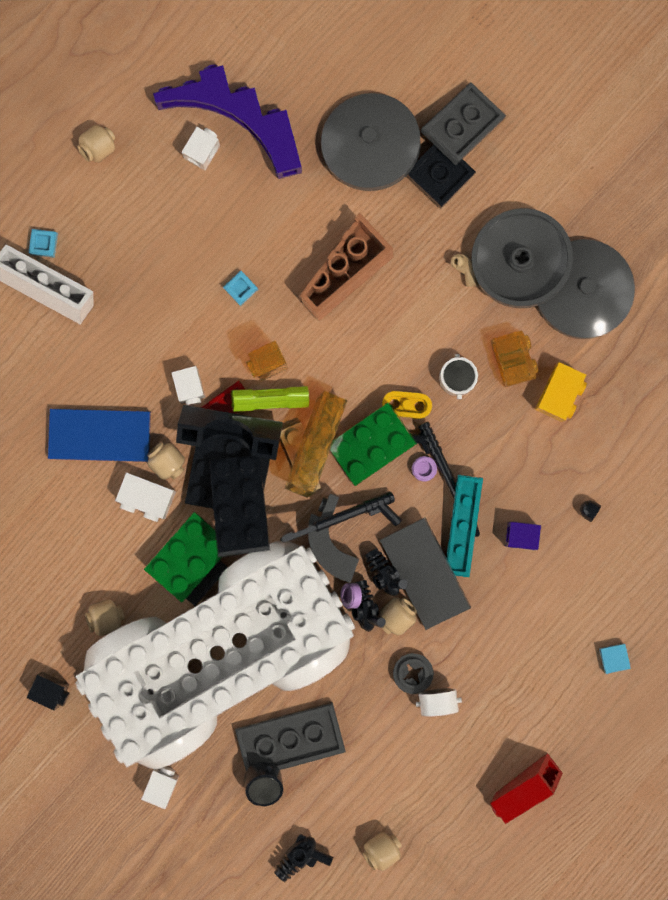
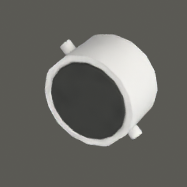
M455 354V358L447 361L439 373L440 386L446 393L457 396V399H462V395L471 391L478 379L475 365L470 360L460 357V354Z
M455 688L428 690L419 693L420 702H416V707L421 708V716L448 715L459 711L458 703H462V698H457Z

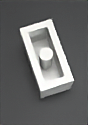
M126 473L115 501L121 503V509L132 513L135 512V509L145 512L143 517L158 522L159 518L166 519L176 491Z

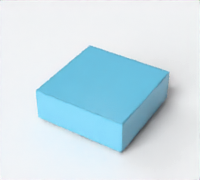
M32 229L29 254L55 258L58 233Z
M242 271L223 287L239 306H242L258 291L255 284Z
M622 643L599 648L605 674L631 669L626 644Z

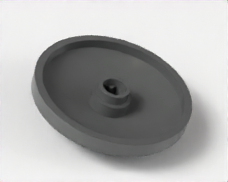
M378 93L357 95L341 103L328 117L321 136L322 153L330 172L346 186L362 191L386 189L404 179L414 167L421 145L419 127L412 112L399 100Z
M527 208L509 210L492 218L477 235L472 250L473 272L481 289L492 300L512 308L535 307L555 297L566 284L573 263L571 241L561 224L546 213Z
M595 240L571 241L573 250L572 269L566 284L555 297L537 307L544 320L557 332L576 339L597 338L615 329L628 315L635 295L634 278L628 263L614 248Z

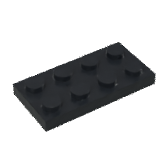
M243 456L209 461L218 557L269 551L270 543L260 457Z

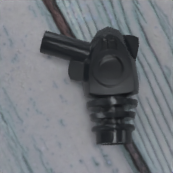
M377 548L364 555L366 563L371 562L368 567L373 566L369 570L370 573L376 570L373 582L379 590L383 589L387 594L397 596L399 589L407 588V581L400 579L397 569L394 566H385L389 561L385 560L382 562L385 557H379L382 552H379Z
M367 580L354 582L360 586L362 592L361 604L358 608H352L354 620L358 621L361 628L367 632L372 631L374 626L384 627L386 620L378 616V605L373 600H368L373 595H367L371 593V590H366V588L370 587L367 585Z
M300 834L295 843L286 851V856L282 857L280 865H277L274 873L281 881L286 882L288 879H291V875L293 876L295 872L298 873L300 871L299 868L303 869L306 865L312 868L319 861L330 866L333 856L317 850L316 841L313 837H306Z

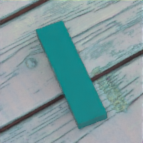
M457 475L446 555L455 576L470 577L483 477Z

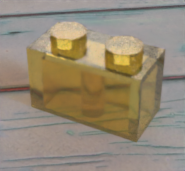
M276 340L248 353L250 360L246 363L253 378L259 376L261 382L288 369Z

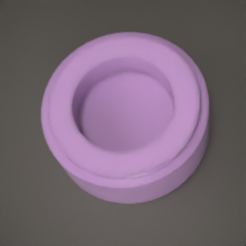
M427 456L419 457L412 465V474L419 481H429L437 473L435 461Z
M357 583L344 584L341 589V602L343 606L347 609L358 608L362 600L360 586Z

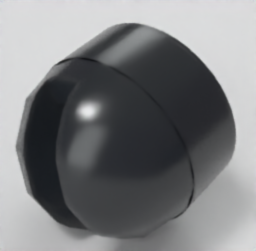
M585 501L581 504L580 513L584 519L592 522L599 512L601 505L595 501Z

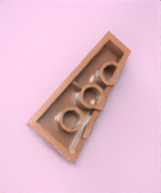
M361 213L357 215L355 222L345 232L340 243L334 251L332 250L327 257V261L317 271L300 295L302 303L318 321L323 319L394 258L393 248Z

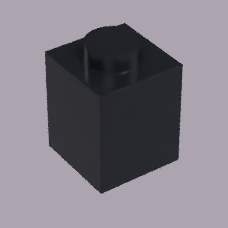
M41 672L37 674L26 698L54 711L59 706L63 707L70 695L67 692L69 684Z

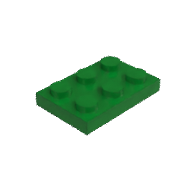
M388 402L333 440L330 451L353 485L356 486L415 446L417 442Z
M194 512L144 570L183 603L222 558L218 557L215 529Z

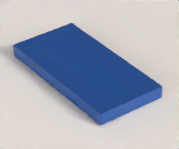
M50 409L48 459L148 462L151 412Z

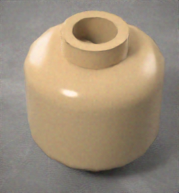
M94 125L80 135L77 148L85 160L99 163L115 150V136L109 128Z
M161 442L147 455L149 457L148 466L160 479L165 480L170 477L175 479L184 471L182 465L184 464L185 457L171 443L163 444Z
M406 598L392 599L379 612V616L386 620V624L382 629L387 634H404L416 622V608Z
M110 599L90 605L88 613H85L90 632H95L98 636H103L121 627L120 620L125 619L121 605L116 606Z
M380 832L365 843V852L362 854L373 870L385 871L400 859L399 848L402 846L394 834L389 836L385 832Z

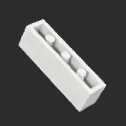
M5 245L0 251L1 282L81 325L94 306L92 290L8 245Z

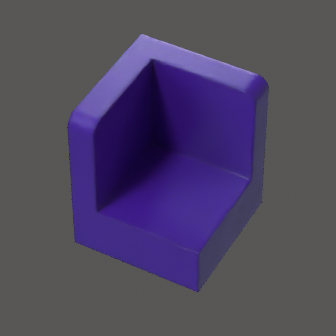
M508 522L505 547L538 550L541 525Z

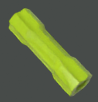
M308 386L265 390H232L233 412L253 411L255 409L309 407Z

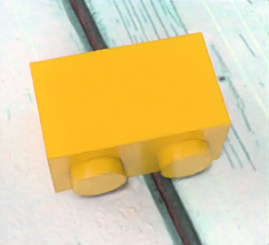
M560 362L557 363L535 410L560 422L565 421L567 418L571 419L577 407L574 401L577 395L581 396L587 386V382L584 381L586 374Z

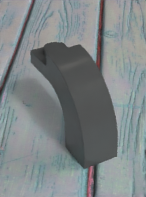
M332 494L328 498L323 497L318 510L322 512V516L319 517L311 514L308 527L313 526V523L333 515L339 497ZM329 528L319 532L315 530L308 533L310 547L318 563L331 575L351 583L359 559L341 552L333 545L329 536Z

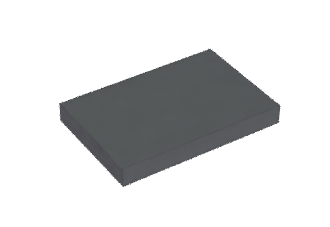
M470 82L424 125L420 132L457 165L505 119L506 115Z

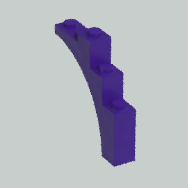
M223 65L206 66L204 70L199 71L201 77L199 82L190 80L184 82L182 86L176 88L167 86L153 93L158 110L176 107L199 108L216 112L235 121L249 131L262 145L272 161L278 179L302 173V166L287 110L273 109L268 111L267 115L262 116L255 87H241L236 89L235 93H230Z

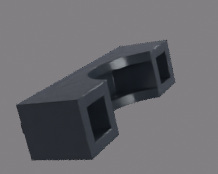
M183 405L177 426L176 443L202 447L206 442L213 439H232L243 444L249 450L251 456L276 460L283 422Z

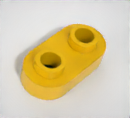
M391 391L384 396L382 406L388 402L390 403L392 400L398 401L399 407L394 410L402 418L423 419L432 410L431 399L422 393ZM421 402L424 409L417 411L414 407L415 403Z

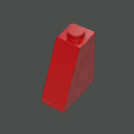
M548 753L495 793L490 804L495 815L501 818L505 824L554 795L563 773Z

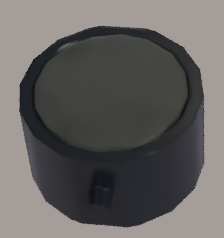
M259 762L249 767L244 775L245 794L252 804L266 807L280 800L284 788L280 769L276 765Z

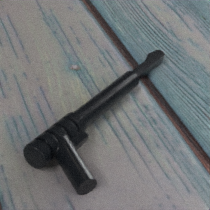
M427 421L418 426L421 434L411 435L417 444H422L426 454L430 453L431 456L433 455L454 498L456 480L442 453V448L439 446L438 440H436L437 437L435 433L433 434L434 431L432 427L430 428L431 425ZM478 525L476 527L475 537H478L480 535Z
M388 491L365 500L359 505L313 523V526L295 533L288 532L280 538V541L287 542L315 530L319 532L363 513H369V516L381 512L395 527L400 524L402 519L388 506L395 501L393 493Z

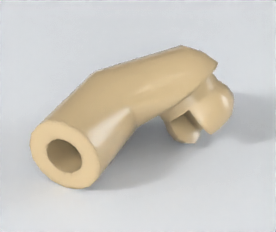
M463 254L454 255L451 258V265L465 274L466 287L477 286L478 283L473 272L472 260Z

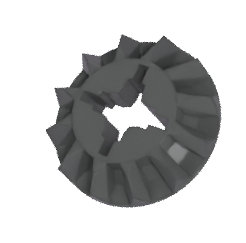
M416 653L402 656L395 663L393 670L396 685L402 691L409 694H418L425 691L432 683L434 675L433 667L429 660L423 655ZM407 664L410 667L412 666L413 669L423 667L417 673L419 683L412 677L403 679L409 673Z

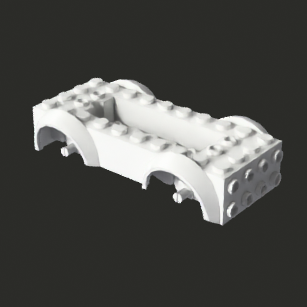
M289 541L270 543L269 551L249 553L229 566L219 577V594L168 623L157 617L143 618L129 623L106 635L87 650L84 671L76 675L78 681L75 683L79 692L82 695L86 694L89 699V710L95 718L99 717L103 724L101 727L102 733L108 741L111 740L116 748L114 749V754L120 763L124 762L125 766L128 767L137 762L151 769H159L171 765L192 753L211 736L217 726L218 714L270 684L283 691H292L305 687L330 673L345 659L350 647V638L354 636L352 630L355 629V625L348 613L343 615L339 607L343 605L336 592L330 593L326 585L329 584V580L323 569L320 571L316 569L314 562L317 560L310 547L305 549L303 545L299 546ZM236 633H243L247 638V643L242 648H237L232 643V638ZM221 646L225 651L224 658L221 660L213 659L210 654L211 648ZM196 658L202 662L203 668L199 673L189 671L188 662L191 659Z

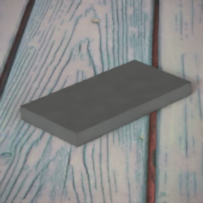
M426 517L380 540L392 565L397 569L400 579L407 581L408 586L405 590L426 630L471 609V605Z
M333 702L235 729L246 771L249 767L259 762L272 763L280 770L346 752Z

